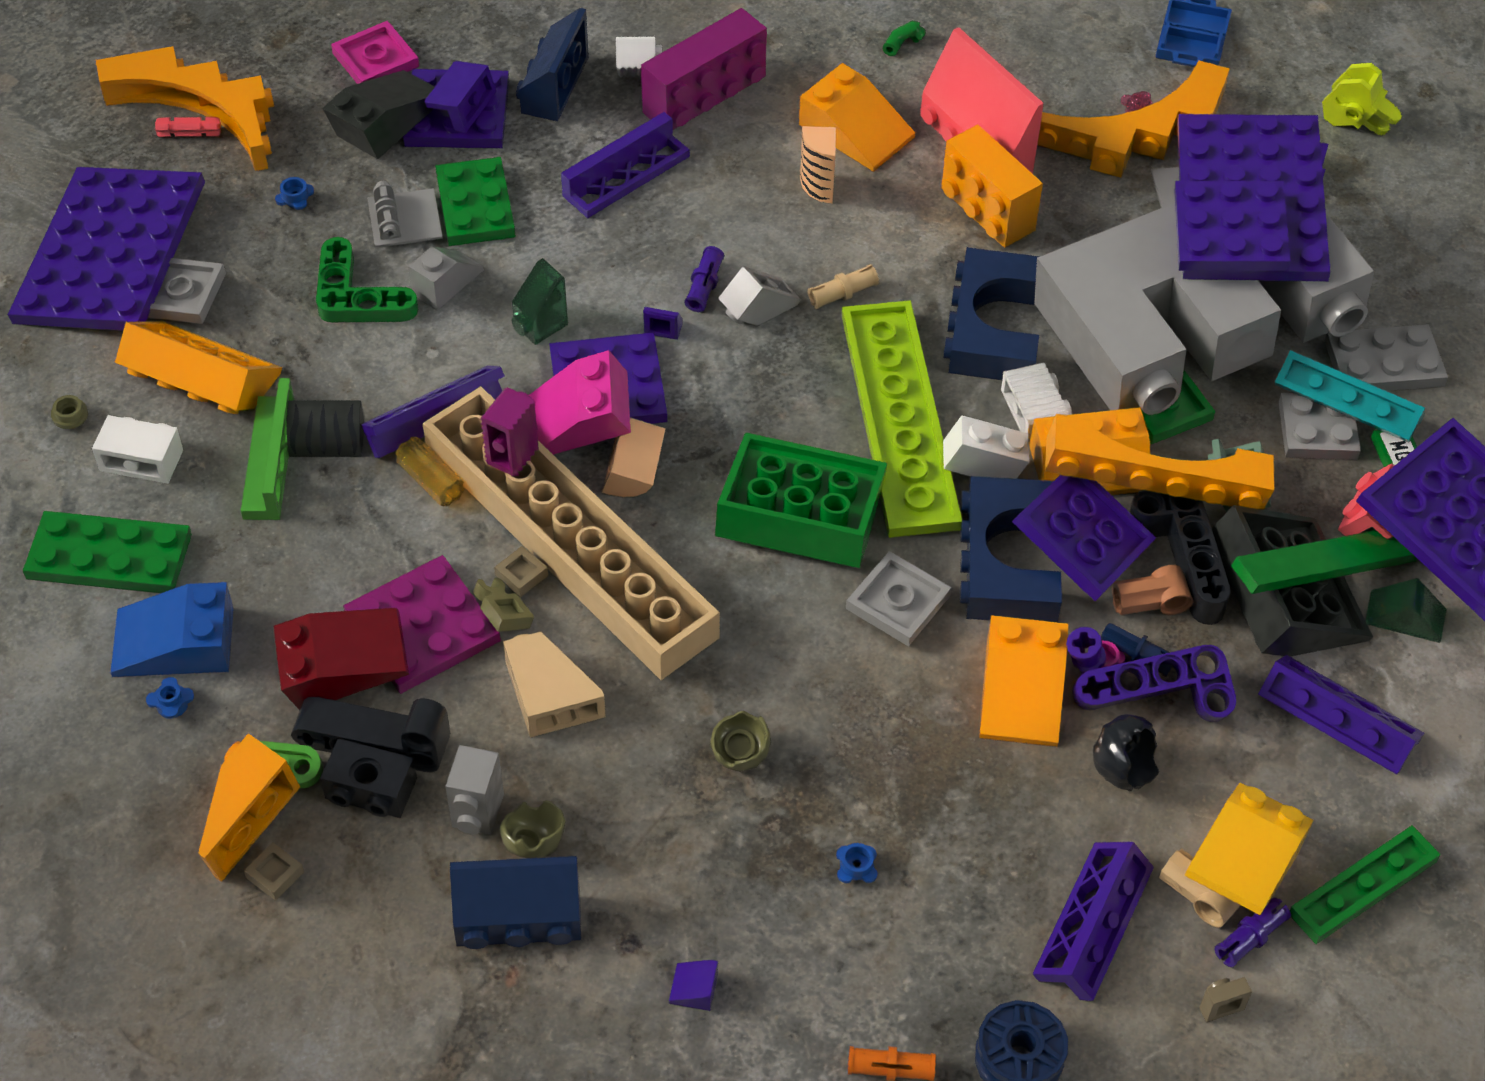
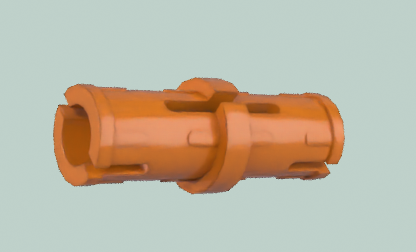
M853 1046L849 1048L848 1074L886 1076V1081H895V1077L934 1081L936 1054L899 1052L897 1047L888 1046V1051L854 1048Z

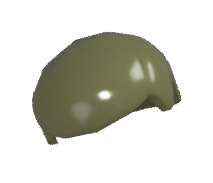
M740 711L734 715L724 717L713 728L710 745L716 760L721 765L741 772L757 768L767 758L771 737L769 728L762 716L756 717L746 711Z
M545 800L539 807H530L526 802H522L513 812L505 815L500 826V835L506 849L512 854L522 858H543L551 855L557 849L564 833L566 821L563 811L551 801Z

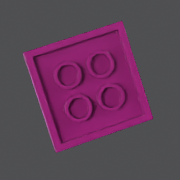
M443 555L343 605L344 611L397 608L399 610L409 675L391 681L400 694L501 641L500 632L495 629L480 609L479 603Z

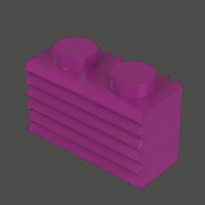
M507 387L480 418L483 426L481 428L483 430L482 434L484 435L482 438L484 439L483 443L486 449L484 452L486 453L485 457L487 459L485 461L487 464L509 475L518 476V471L523 470L522 466L527 465L526 461L531 460L530 456L535 455L534 451L539 450L535 402L528 394L517 392Z

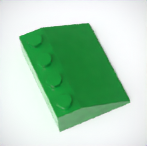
M745 432L717 503L715 536L860 568L871 533L888 463Z

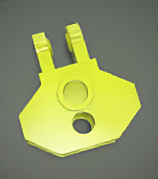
M1372 63L1351 64L1333 83L1332 92L1322 101L1324 119L1333 126L1353 125L1359 129L1364 125L1381 136L1390 130L1391 126L1389 124H1396L1402 119V112L1385 98L1388 91L1383 88L1382 70Z

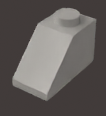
M433 246L408 266L411 289L416 293L417 298L436 310H439L484 271L483 265L458 250Z
M742 266L718 298L726 306L727 310L725 312L733 321L739 324L746 322L756 326L788 311L801 302V299L783 279Z

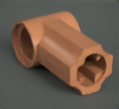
M1177 565L1163 566L1155 570L1151 576L1115 581L1112 585L1113 604L1116 613L1120 615L1160 609L1166 615H1176L1188 610L1193 604V598L1183 570Z

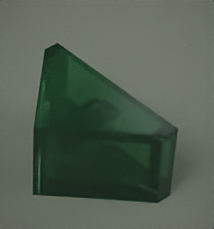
M1419 578L1371 590L1365 620L1367 625L1440 643L1447 609Z

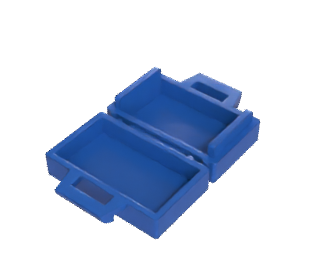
M1169 0L1155 57L1190 67H1195L1198 60L1219 65L1232 10L1217 7L1216 0Z

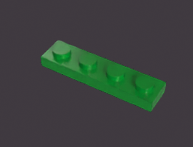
M1411 825L1292 905L1290 908L1291 918L1315 944H1318L1437 863L1441 854Z

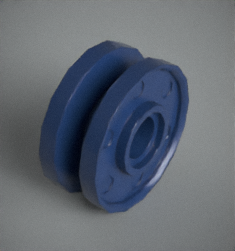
M1019 1000L1000 1004L986 1015L979 1028L978 1039L975 1045V1064L983 1081H1058L1068 1055V1036L1062 1022L1049 1009L1035 1002ZM1022 1046L1030 1053L1020 1054L1012 1047Z

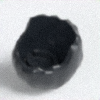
M1125 714L1103 725L1098 740L1093 746V761L1096 770L1106 781L1117 788L1132 791L1133 789L1142 788L1145 784L1151 783L1159 774V769L1154 760L1157 743L1155 739L1156 732L1153 729L1152 723L1144 717Z

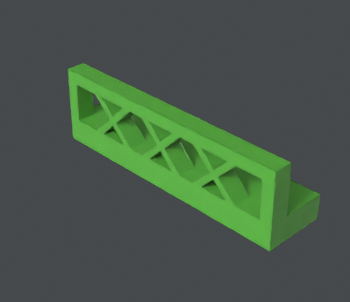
M279 378L276 396H258L241 505L243 520H280L289 458L287 447L288 400H295L290 378Z

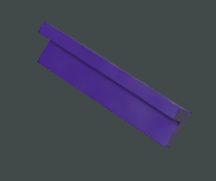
M663 112L561 172L562 196L588 219L690 157V149L673 136V119ZM666 146L675 151L670 156L657 155V152ZM638 163L651 164V167L645 171L632 170V167ZM611 179H625V183L620 186H606V182ZM586 194L600 195L597 200L590 204L581 199Z
M487 365L360 424L376 458L383 457L425 437L423 429L425 421L480 386L496 400L502 392L498 380L505 377L500 366Z
M1288 655L1275 661L1258 693L1261 697L1395 774L1401 771L1413 748L1420 743L1425 734Z
M1134 842L1094 843L1034 969L1033 976L1039 982H1065L1079 1000L1094 1001L1154 869L1153 865ZM1104 856H1113L1112 861L1098 871ZM1099 886L1096 895L1083 903L1086 894ZM1084 919L1081 927L1067 936L1070 928ZM1068 952L1062 968H1052L1054 962Z

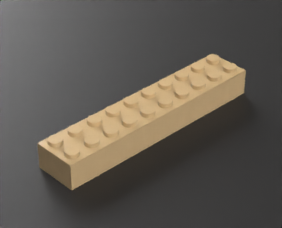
M481 386L423 423L427 451L523 546L546 565L548 570L660 680H663L720 638V612L539 441V450L534 451L535 455L530 456L531 460L526 461L527 465L522 466L523 470L518 471V476L509 475L487 464L485 461L487 459L485 457L486 453L484 452L486 449L484 448L485 444L482 438L484 435L481 429L483 426L480 418L495 399Z

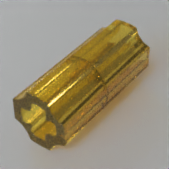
M411 437L408 441L401 443L395 453L397 455L396 462L440 506H449L452 502L459 500L465 490L463 488L464 481L419 437Z

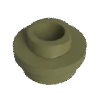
M65 395L58 398L51 410L53 423L62 429L76 428L82 425L88 417L86 404L74 395Z

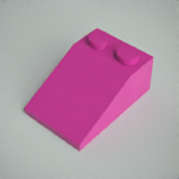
M609 350L575 360L529 394L535 402L538 441L553 455L631 433L628 372Z

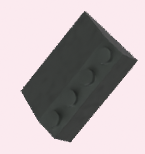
M1233 505L1211 528L1229 585L1235 593L1241 607V612L1246 618L1254 635L1255 643L1262 654L1288 655L1291 657L1367 642L1373 638L1344 576L1251 594L1231 567L1237 556L1326 540L1316 518Z

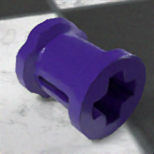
M1080 627L1070 633L1066 645L1075 668L1079 669L1081 673H1085L1105 665V649L1102 647L1101 637L1096 630L1091 627Z

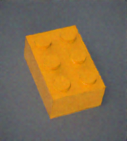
M978 124L947 140L941 189L945 195L961 206L970 218L977 221L985 229L986 233L991 238H995L1004 248L1036 231L1043 183Z

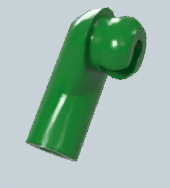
M910 21L894 29L882 49L888 56H895L906 39L910 38L912 42L918 43L925 36L926 30L920 26V22Z

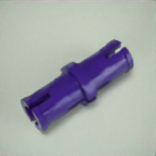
M715 246L705 248L698 268L694 269L691 275L692 285L684 301L685 306L691 311H704L711 290L717 286L719 280L717 273L725 255L721 249Z
M1273 897L1261 915L1255 913L1252 917L1245 916L1239 921L1238 929L1215 946L1214 950L1217 957L1221 960L1229 952V957L1223 963L1228 967H1234L1254 947L1261 948L1267 943L1268 935L1291 918V912L1285 904L1277 911L1276 908L1283 901Z

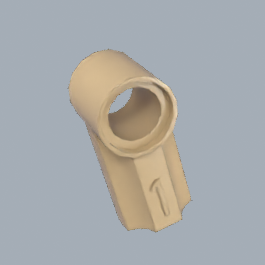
M1183 849L1177 850L1161 870L1159 878L1193 903L1195 912L1204 922L1216 928L1222 927L1241 905L1184 876L1194 857Z

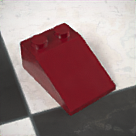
M397 608L309 613L273 626L281 691L299 711L304 699L307 697L338 700L409 675L400 613Z

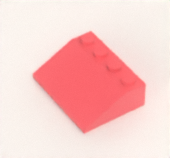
M961 28L954 29L923 90L920 116L925 123L931 125L940 133L945 141L978 124L1033 174L1044 103Z

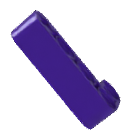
M1201 645L1089 670L1078 678L1072 689L1075 703L1086 710H1095L1189 688L1191 689L1198 715L1208 722L1223 720L1230 715L1236 706V694L1226 657L1223 651L1214 645ZM1197 657H1210L1215 664L1214 673L1205 674L1201 672L1197 667ZM1169 664L1175 668L1177 672L1175 682L1168 683L1160 678L1158 674L1160 665ZM1128 672L1134 674L1139 680L1138 690L1128 691L1124 689L1120 683L1121 674ZM1107 676H1110V688L1101 690L1095 696V699H1092L1090 693H1083L1082 690L1089 681H1091L1093 687H1100L1106 685L1109 681ZM1216 693L1223 698L1225 707L1222 712L1212 711L1208 707L1206 701L1208 694Z

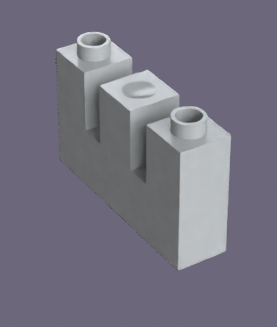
M1175 203L1038 257L1035 305L1110 410L1140 407L1144 413L1153 415L1169 408L1180 396L1186 348L1208 378L1214 381L1273 356L1280 314L1303 343L1328 332L1338 337L1354 331L1363 323L1368 314L1366 306L1374 270L1326 214L1330 259L1329 282L1183 279V273L1179 271L1176 212Z

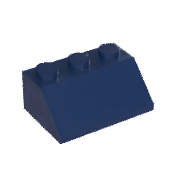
M579 8L551 25L546 37L540 39L535 59H530L527 75L524 80L519 81L517 86L516 98L520 100L521 114L558 122L589 58L586 9Z
M577 856L450 862L452 916L456 946H465L470 949H481L487 945L495 944L523 947L535 942L564 945L571 941L581 940V899Z

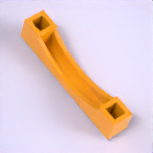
M1056 414L1046 438L1045 471L1063 476H1073L1100 483H1110L1137 490L1168 494L1174 497L1195 499L1211 504L1237 505L1264 510L1275 490L1274 455L1237 448L1233 456L1216 460L1189 461L1164 458L1138 451L1109 438L1092 427L1093 421L1060 414Z

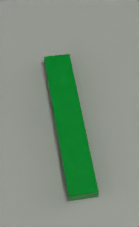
M1376 530L1237 556L1231 567L1251 594L1416 562L1417 558L1395 537L1386 539Z

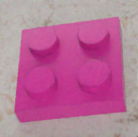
M388 21L331 44L333 55L357 84L402 70L408 72L419 67L418 56Z

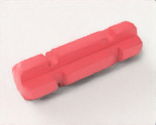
M159 117L155 122V130L158 137H171V134H175V137H202V134L205 133L206 137H218L221 134V122L218 117H205V120H202L201 117H174V121H171L170 117Z

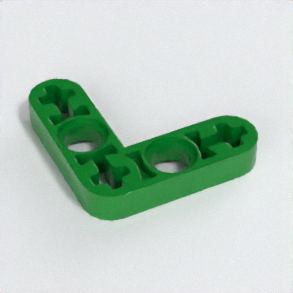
M333 237L323 243L316 294L318 313L322 320L333 323L409 321L417 315L419 310L417 296L408 287H352L354 256L352 245L348 239ZM337 252H340V263L334 262V257ZM334 275H340L344 277V279L338 283H329L326 281L329 277ZM367 300L376 302V305L369 309L359 307L360 303ZM349 302L352 303V307L348 306ZM383 302L387 303V307H383Z

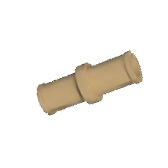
M869 264L846 275L844 273L836 274L833 280L808 288V296L814 308L819 309L821 306L841 298L845 301L851 299L854 293L878 285L879 277L872 264Z

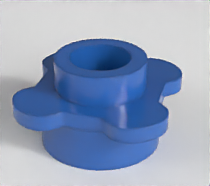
M287 178L280 184L281 193L275 196L276 203L280 206L288 205L297 210L304 209L307 206L308 197L314 194V187L306 184L302 178Z
M168 677L162 680L161 686L155 692L147 695L146 702L149 707H156L161 716L171 719L181 716L187 710L188 703L194 699V693L192 689L180 686L176 678Z
M862 843L841 846L836 852V857L840 860V869L837 871L838 879L843 883H850L852 880H863L866 883L874 882L878 875L873 863L877 855L876 850ZM859 862L861 865L859 867H855L853 863Z

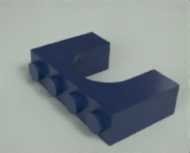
M966 248L965 261L958 260L955 281H961V286L954 285L951 306L958 308L957 312L950 311L947 332H952L954 335L953 338L946 337L943 358L950 359L948 373L1002 380L1004 371L1036 364L1039 335L996 329L984 323L975 311L988 303L998 301L1035 305L1037 258L1040 256Z
M971 476L969 491H962L961 513H967V520H962L960 542L967 543V550H961L960 573H967V581H961L960 603L967 604L966 619L990 620L991 615L1058 623L1062 604L1061 571L1013 568L997 560L987 547V543L1001 533L1021 531L1012 521L1053 481Z

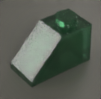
M544 258L537 261L512 301V325L519 335H525L534 345L568 325L565 278Z

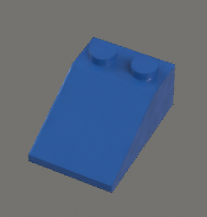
M227 582L186 584L117 609L111 664L112 677L229 672L234 608Z

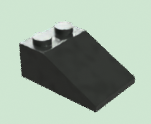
M402 70L346 87L335 95L322 109L339 138L379 159L434 109L428 108L425 104V99L434 89V86Z

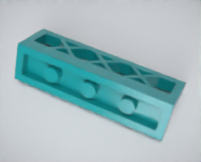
M1291 350L1275 380V385L1408 443L1417 425H1420L1425 415V407Z

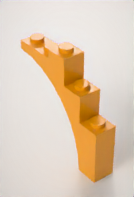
M173 46L96 60L99 82L106 106L126 103H158L181 107L206 117H218L221 125L231 132L248 152L255 171L268 169L266 155L272 154L268 134L261 136V133L267 132L265 122L271 121L268 108L274 107L271 89L263 87L261 75L228 81L226 73L220 74L217 61L185 66L183 58L176 59Z
M1198 60L1191 75L1177 90L1154 104L1119 115L1088 118L1060 116L1042 112L1037 145L1090 159V170L1122 178L1132 152L1164 160L1173 135L1178 136V114L1217 113L1225 92L1230 68Z

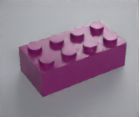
M740 8L641 64L642 113L651 120L665 112L673 119L674 130L685 125L698 115L709 111L722 101L735 96L753 83L759 82L766 76L767 28L743 8Z

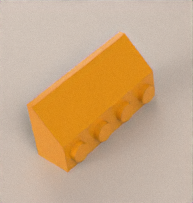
M164 321L126 322L115 363L127 367V373L140 378H148L150 376L157 379V385L170 390L183 389L188 391L187 396L201 402L211 400L218 403L217 408L231 414H239V410L254 409L257 406L258 396H264L282 371V367Z

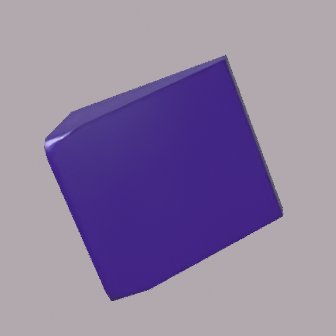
M644 307V333L654 332V336L678 340L683 325V318L678 312Z
M702 960L677 963L669 1004L710 1011L718 976V961Z

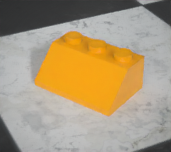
M1140 407L1065 415L1093 421L1092 427L1102 434L1125 446L1150 454L1149 433ZM1055 416L1036 418L1033 422L1029 446L1039 480L1054 481L1061 475L1045 471L1046 438ZM1098 482L1111 495L1141 491L1131 487Z

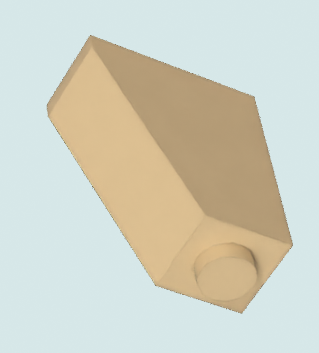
M541 631L533 634H520L513 639L503 641L506 665L530 738L606 717L602 689Z

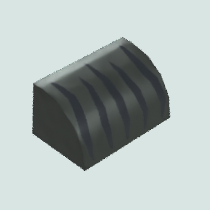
M288 400L287 447L289 457H362L364 431L360 424L365 423L361 400Z

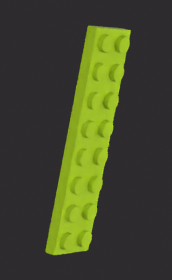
M911 300L842 307V320L872 460L888 463L880 493L888 538L960 531L962 516L951 471L944 469L943 435Z

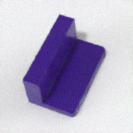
M462 61L453 62L425 99L426 106L428 108L447 110L454 130L466 133L497 91L488 65Z

